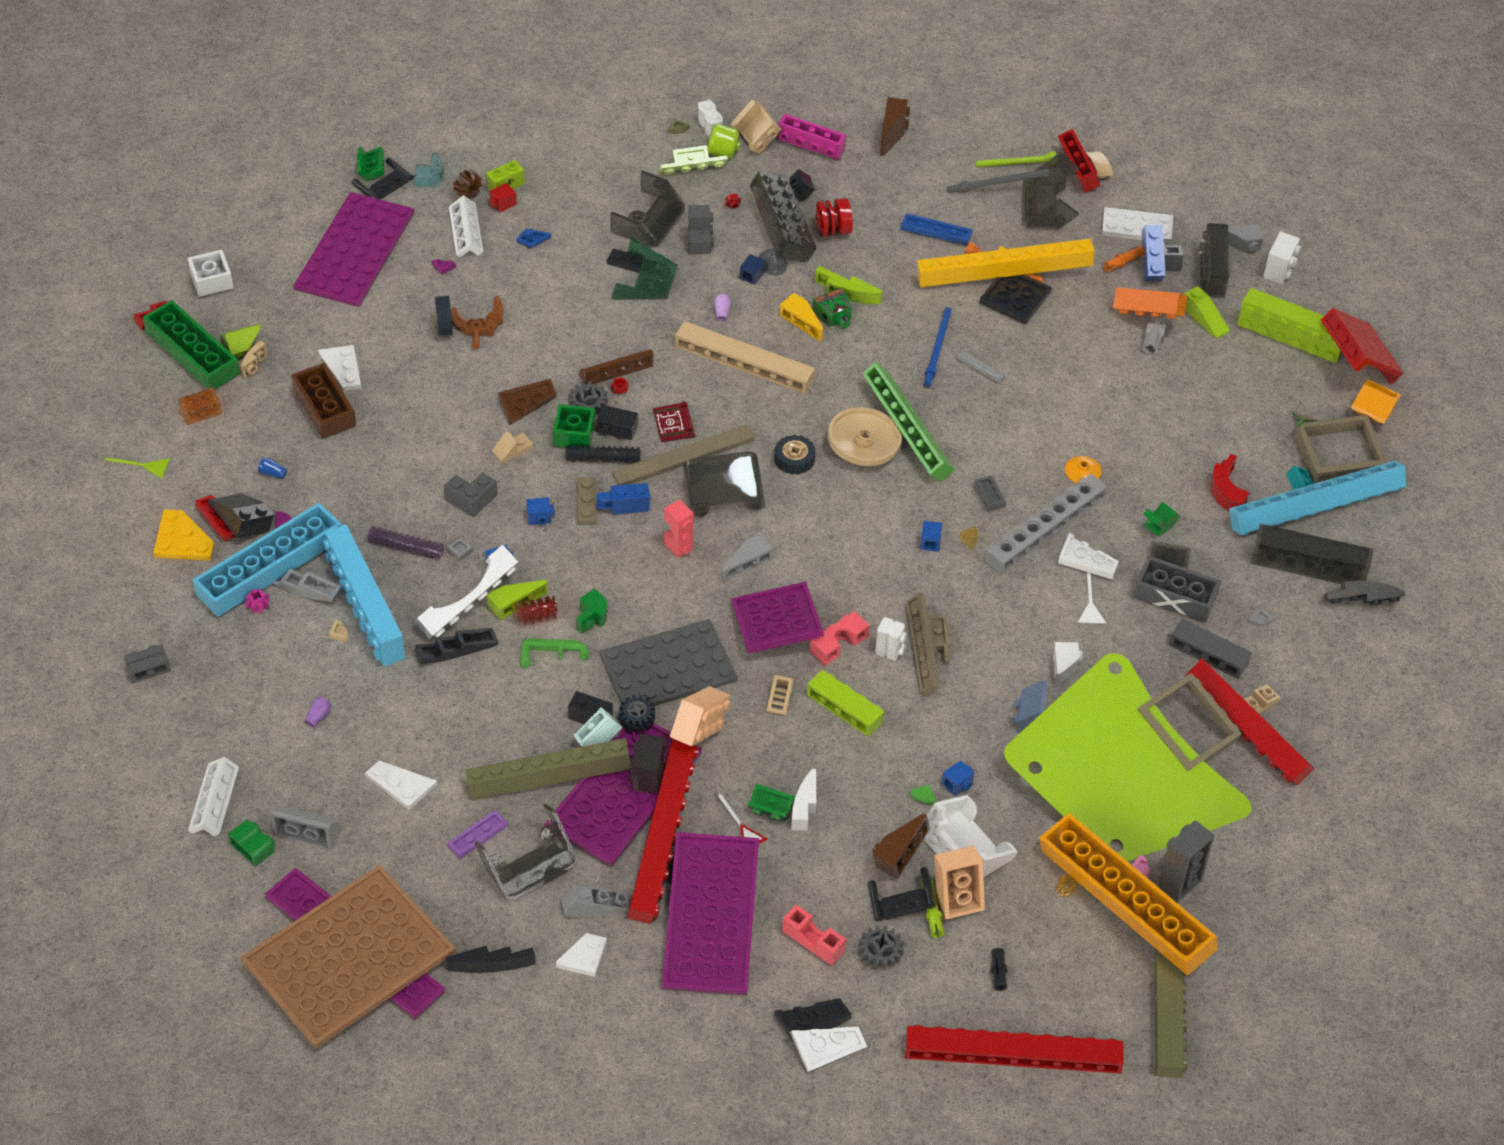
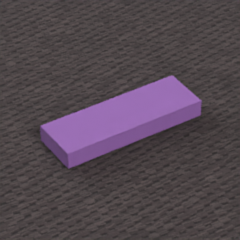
M494 810L449 841L447 847L459 859H462L508 827V822Z

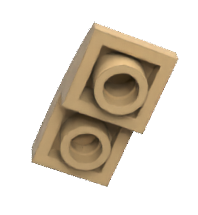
M1101 151L1085 152L1098 178L1113 176L1110 163Z
M261 340L248 351L241 363L243 378L255 374L259 369L258 362L263 361L267 356L266 344Z
M1267 684L1255 689L1252 695L1244 700L1260 714L1279 701L1280 696Z

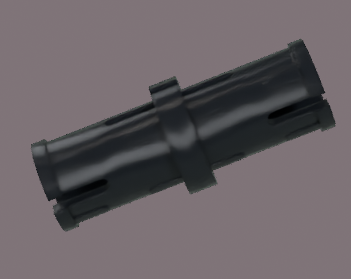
M995 948L991 951V973L994 978V988L997 991H1004L1007 989L1006 973L1008 972V967L1005 964V951L1002 948Z

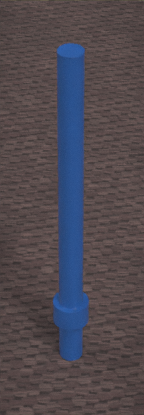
M946 307L944 310L929 366L926 367L925 387L931 386L932 379L937 372L936 365L952 311L949 307Z

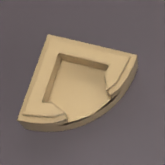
M335 619L329 632V638L348 642L349 634L347 628L341 621Z

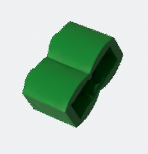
M246 819L228 833L230 844L255 867L275 852L274 840L270 835L263 834L256 822L252 823Z

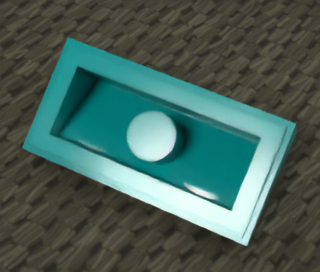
M1293 466L1286 473L1293 490L1314 484L1308 470L1305 468Z

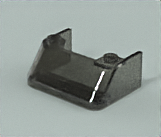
M1058 153L1035 170L1049 169V176L1023 181L1022 223L1028 228L1058 230L1079 215V212L1060 198L1056 200V195L1066 188V178L1079 169L1077 165L1061 153Z
M642 170L641 192L654 196L657 199L646 213L637 210L631 212L626 217L611 212L610 233L650 248H656L662 244L685 212V202L667 179Z
M547 804L542 806L550 824L543 827L540 831L539 837L542 846L507 864L505 859L498 854L489 856L484 846L478 841L474 842L488 874L501 894L508 900L513 901L573 869L577 864L576 853L558 814Z

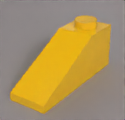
M793 293L780 304L779 316L821 342L823 340V327L808 301Z

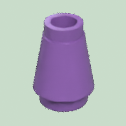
M323 697L314 699L304 720L305 723L315 727L331 711V703Z

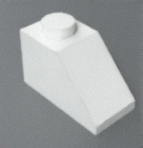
M1055 642L1053 650L1055 685H1059L1078 669V663L1082 662V650H1079L1077 642Z

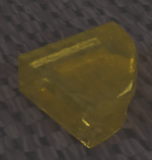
M972 526L961 532L959 538L972 549L977 543L978 531L975 526Z

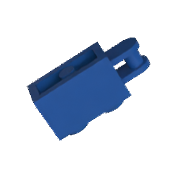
M648 483L610 486V492H600L596 496V507L598 509H611L612 515L648 512L650 508Z

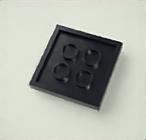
M1026 275L997 277L981 296L979 303L1027 324L1051 293L1052 287Z

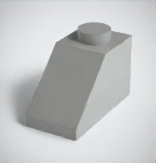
M1258 224L1224 227L1222 242L1243 252L1261 250L1263 237Z

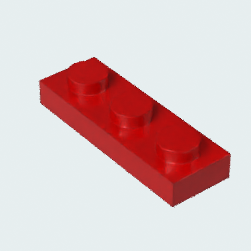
M213 495L195 500V507L223 541L235 538L234 534L209 505L208 500L215 499Z

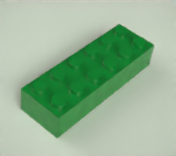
M173 300L143 317L145 332L210 392L240 374L238 359Z

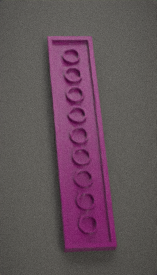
M296 867L265 893L266 899L293 921H296L332 897ZM425 973L389 999L416 1020L445 993V987Z

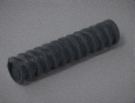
M567 445L566 459L567 461L573 460L574 462L576 460L579 462L581 460H584V462H587V460H590V462L602 460V462L607 461L608 463L610 461H613V463H616V461H619V463H622V461L634 463L636 461L637 463L641 459L640 447H637V449H634V447L628 448V446L622 448V446L619 448L616 446L614 448L602 446L600 448L599 446L593 447V445L590 447L587 445L585 447H582V445H579V447Z

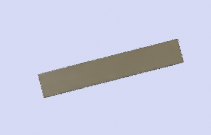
M919 592L906 601L920 694L927 696L940 688L925 595Z

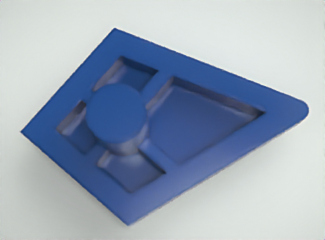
M526 228L518 236L516 242L533 248L551 238V233Z

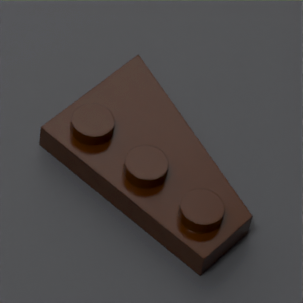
M551 379L498 392V397L509 425L556 398V391Z

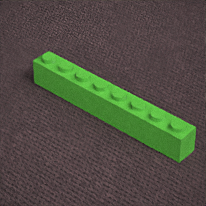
M875 362L863 373V376L928 473L939 481H943L955 470L888 370Z

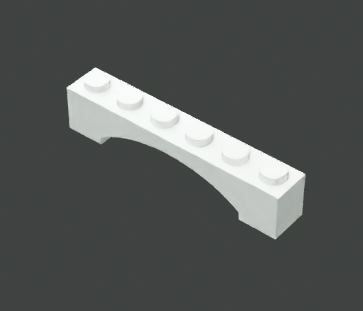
M503 545L485 561L488 564L486 572L479 585L470 594L449 606L435 609L431 606L415 620L414 623L429 639L434 636L438 638L446 631L444 627L447 624L452 626L460 619L458 615L461 612L466 614L474 607L472 603L476 599L481 601L488 594L486 591L490 587L495 589L502 582L501 578L504 575L509 577L516 570L515 565L518 561Z

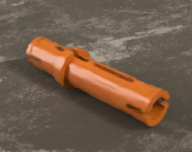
M1142 245L1123 254L1115 255L1113 259L1103 263V266H1106L1104 270L1111 272L1118 267H1124L1126 263L1145 255V248H1142Z

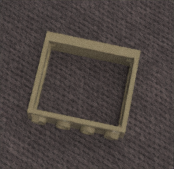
M1368 415L1304 422L1301 426H1296L1294 436L1314 484L1387 463ZM1362 430L1374 460L1325 467L1319 466L1308 436Z
M1192 673L1137 709L1187 771L1202 761L1206 763L1234 744L1241 736L1238 726L1231 722L1225 710L1217 705L1213 696L1203 688L1200 680L1194 677ZM1185 686L1227 736L1191 762L1148 710Z

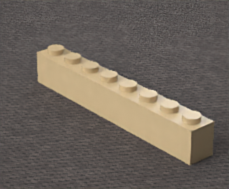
M686 321L683 322L675 334V347L804 394L807 393L815 380L814 367Z

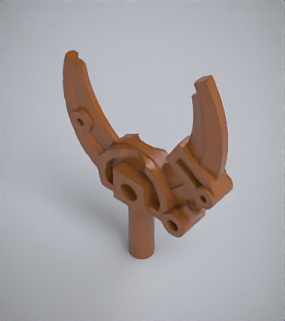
M499 296L494 297L493 311L488 313L486 320L483 318L465 320L460 315L458 308L453 307L451 310L453 325L458 330L465 332V335L472 336L473 349L479 348L480 336H494L497 325L503 324V304Z

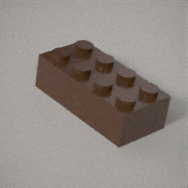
M325 362L291 375L293 390L322 438L356 426L355 411Z

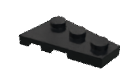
M840 998L817 1002L813 1006L803 1008L797 1006L793 1007V1010L783 1012L782 1010L774 1011V1016L794 1044L791 1031L832 1029L851 1019L852 1016Z

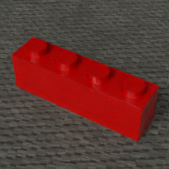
M1071 129L1058 135L1061 147L1084 192L1087 193L1101 186L1097 174L1074 130Z

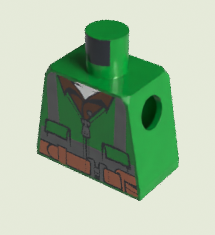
M843 288L813 298L812 310L829 327L839 324L844 329L850 326L852 306Z

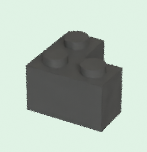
M688 205L690 254H711V247H714V237H710V235H713V224H710L713 222V212H710L709 205Z
M483 472L471 483L455 475L444 485L445 500L473 518L498 495L497 481Z

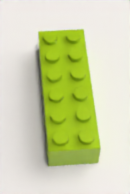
M1254 288L1249 289L1243 299L1237 325L1257 332L1260 335L1273 338L1278 342L1291 345L1294 348L1304 350L1312 355H1317L1328 361L1337 363L1342 355V351L1321 322L1324 315Z

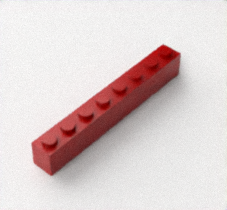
M1201 659L1186 674L1187 676L1192 673L1194 677L1200 680L1203 688L1213 696L1217 705L1225 710L1231 722L1236 724L1243 732L1241 736L1248 743L1253 741L1257 745L1254 749L1262 757L1266 754L1270 758L1268 763L1275 770L1280 768L1284 772L1281 776L1288 783L1293 781L1296 785H1299L1315 769L1205 660Z

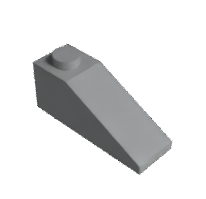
M762 534L752 536L744 541L723 566L721 578L723 582L773 560V548Z

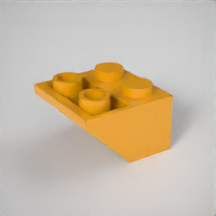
M1368 379L1351 408L1360 415H1368L1376 423L1384 424L1393 414L1401 394Z

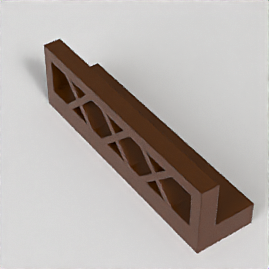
M649 349L579 370V375L585 385L589 381H591V385H594L595 383L653 367V351Z

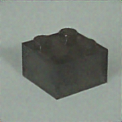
M640 734L639 741L634 743L633 753L635 755L634 758H631L630 782H633V790L658 793L664 763V737Z

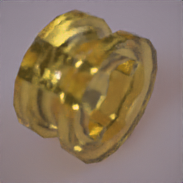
M1065 875L1060 877L1056 886L1058 893L1066 897L1074 894L1077 882L1071 876Z

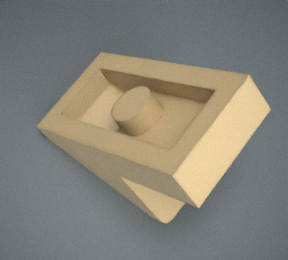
M506 431L492 449V452L501 463H504L533 449V443L524 432L512 437Z

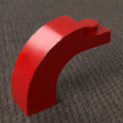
M1230 454L1227 460L1223 459L1221 464L1216 462L1210 483L1211 492L1215 500L1228 511H1230L1229 508L1246 504L1250 493L1235 486L1229 479L1237 460V456L1234 454Z

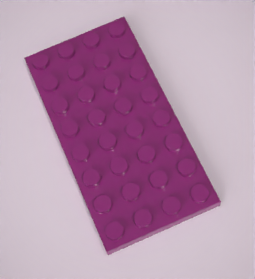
M350 192L294 283V290L360 307L415 213L414 208Z
M655 723L651 725L649 730L645 728L643 733L641 730H639V733H635L634 729L632 732H629L628 728L626 730L622 728L618 736L613 740L626 738L632 769L580 779L545 822L544 829L613 867L653 815L672 740L670 737L671 732ZM698 747L699 751L697 758L692 760V764H694L695 761L702 754V748Z
M676 832L662 989L747 995L759 838Z

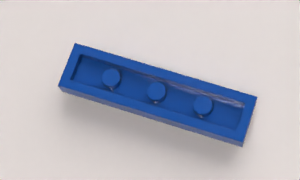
M908 213L905 214L901 224V230L966 246L969 244L973 231L970 228Z

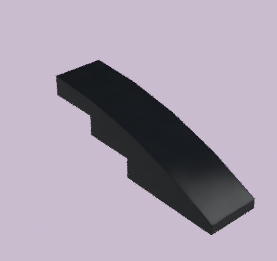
M493 628L456 631L455 636L436 638L435 643L418 644L414 650L421 665L447 661L496 646L499 642Z
M486 945L446 957L447 970L453 972L492 973L536 965L533 947L512 953L510 946L489 952Z

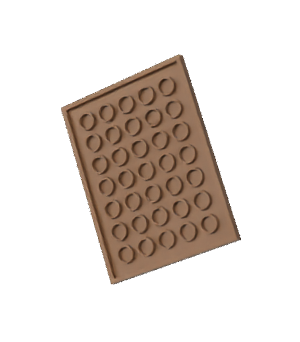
M378 865L240 958L244 966L314 1048L317 1049L446 960V957L456 953V949L381 865Z

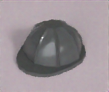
M767 248L759 255V258L765 260L766 273L781 275L787 270V262L781 251L775 248Z

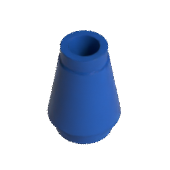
M263 457L258 466V471L261 472V475L284 479L287 473L286 468L269 457Z

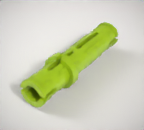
M930 879L936 907L932 909L926 908V920L930 924L931 936L938 938L936 930L939 932V937L944 935L941 922L943 916L942 912L939 911L934 880Z

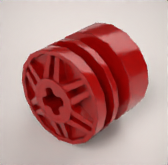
M847 198L834 199L833 207L829 200H826L825 203L823 201L816 202L815 219L821 237H827L828 234L829 236H834L835 228L839 235L852 233L853 218L851 206Z

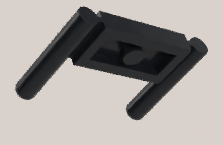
M388 157L386 163L394 168L395 171L372 184L370 188H367L357 179H353L351 183L366 196L383 199L408 183V181L413 180L414 175Z
M927 867L920 869L923 890L920 888L879 900L876 882L874 880L868 882L876 922L936 907Z

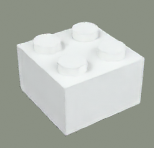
M1283 232L1279 233L1269 252L1263 278L1282 285L1286 279H1290L1292 274L1291 268H1295L1298 258L1295 257L1298 256L1301 246H1299L1300 238Z
M222 250L187 258L190 274L199 297L234 289L231 272Z

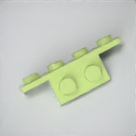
M706 145L673 150L674 163L660 165L659 172L671 175L674 171L685 173L696 168L698 170H705L710 166L720 168L727 163L728 157L709 158Z

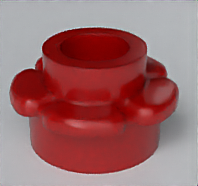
M730 194L725 198V206L730 207V209L737 208L741 203V198L738 197V194Z
M618 377L613 380L611 389L616 394L626 393L629 384L626 379Z

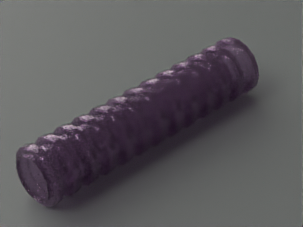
M372 526L368 532L369 542L374 541L375 544H385L386 547H396L398 550L402 548V551H413L414 554H424L425 557H435L437 560L442 557L444 552L443 543L438 544L436 541L432 543V540L427 541L424 538L421 540L420 537H410L409 534H399L397 531L393 533L392 530L388 531L385 528L382 530L381 527L376 528V526Z

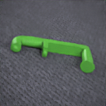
M528 638L522 643L520 666L522 668L531 666L532 662L529 659L530 650L559 651V659H563V650L580 651V659L582 660L588 659L589 650L585 644L576 640Z

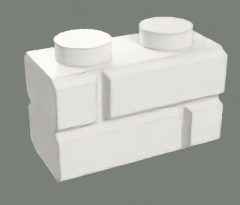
M886 617L882 619L877 629L876 655L886 656L887 659L896 661L899 655L903 656L906 648L904 643L907 638V633L904 632V623L893 622L892 619Z

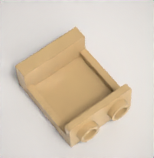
M753 99L730 123L749 143L748 147L750 150L758 154L782 130L764 106Z

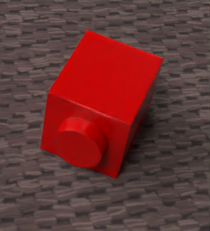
M508 183L489 191V204L499 213L517 205L516 192Z

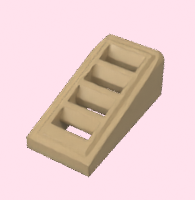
M774 675L766 710L767 713L786 716L793 687V678ZM776 686L787 687V690L776 688ZM775 692L784 693L786 696L777 695ZM776 698L780 700H785V702L773 701V699ZM772 705L782 706L783 710L771 707Z

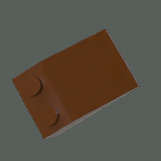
M891 97L887 99L880 156H884L904 136L905 129L909 127V119H906L910 115V107L907 106L908 99Z
M921 814L886 835L881 842L875 844L872 852L878 869L896 879L900 877L930 830L926 814Z

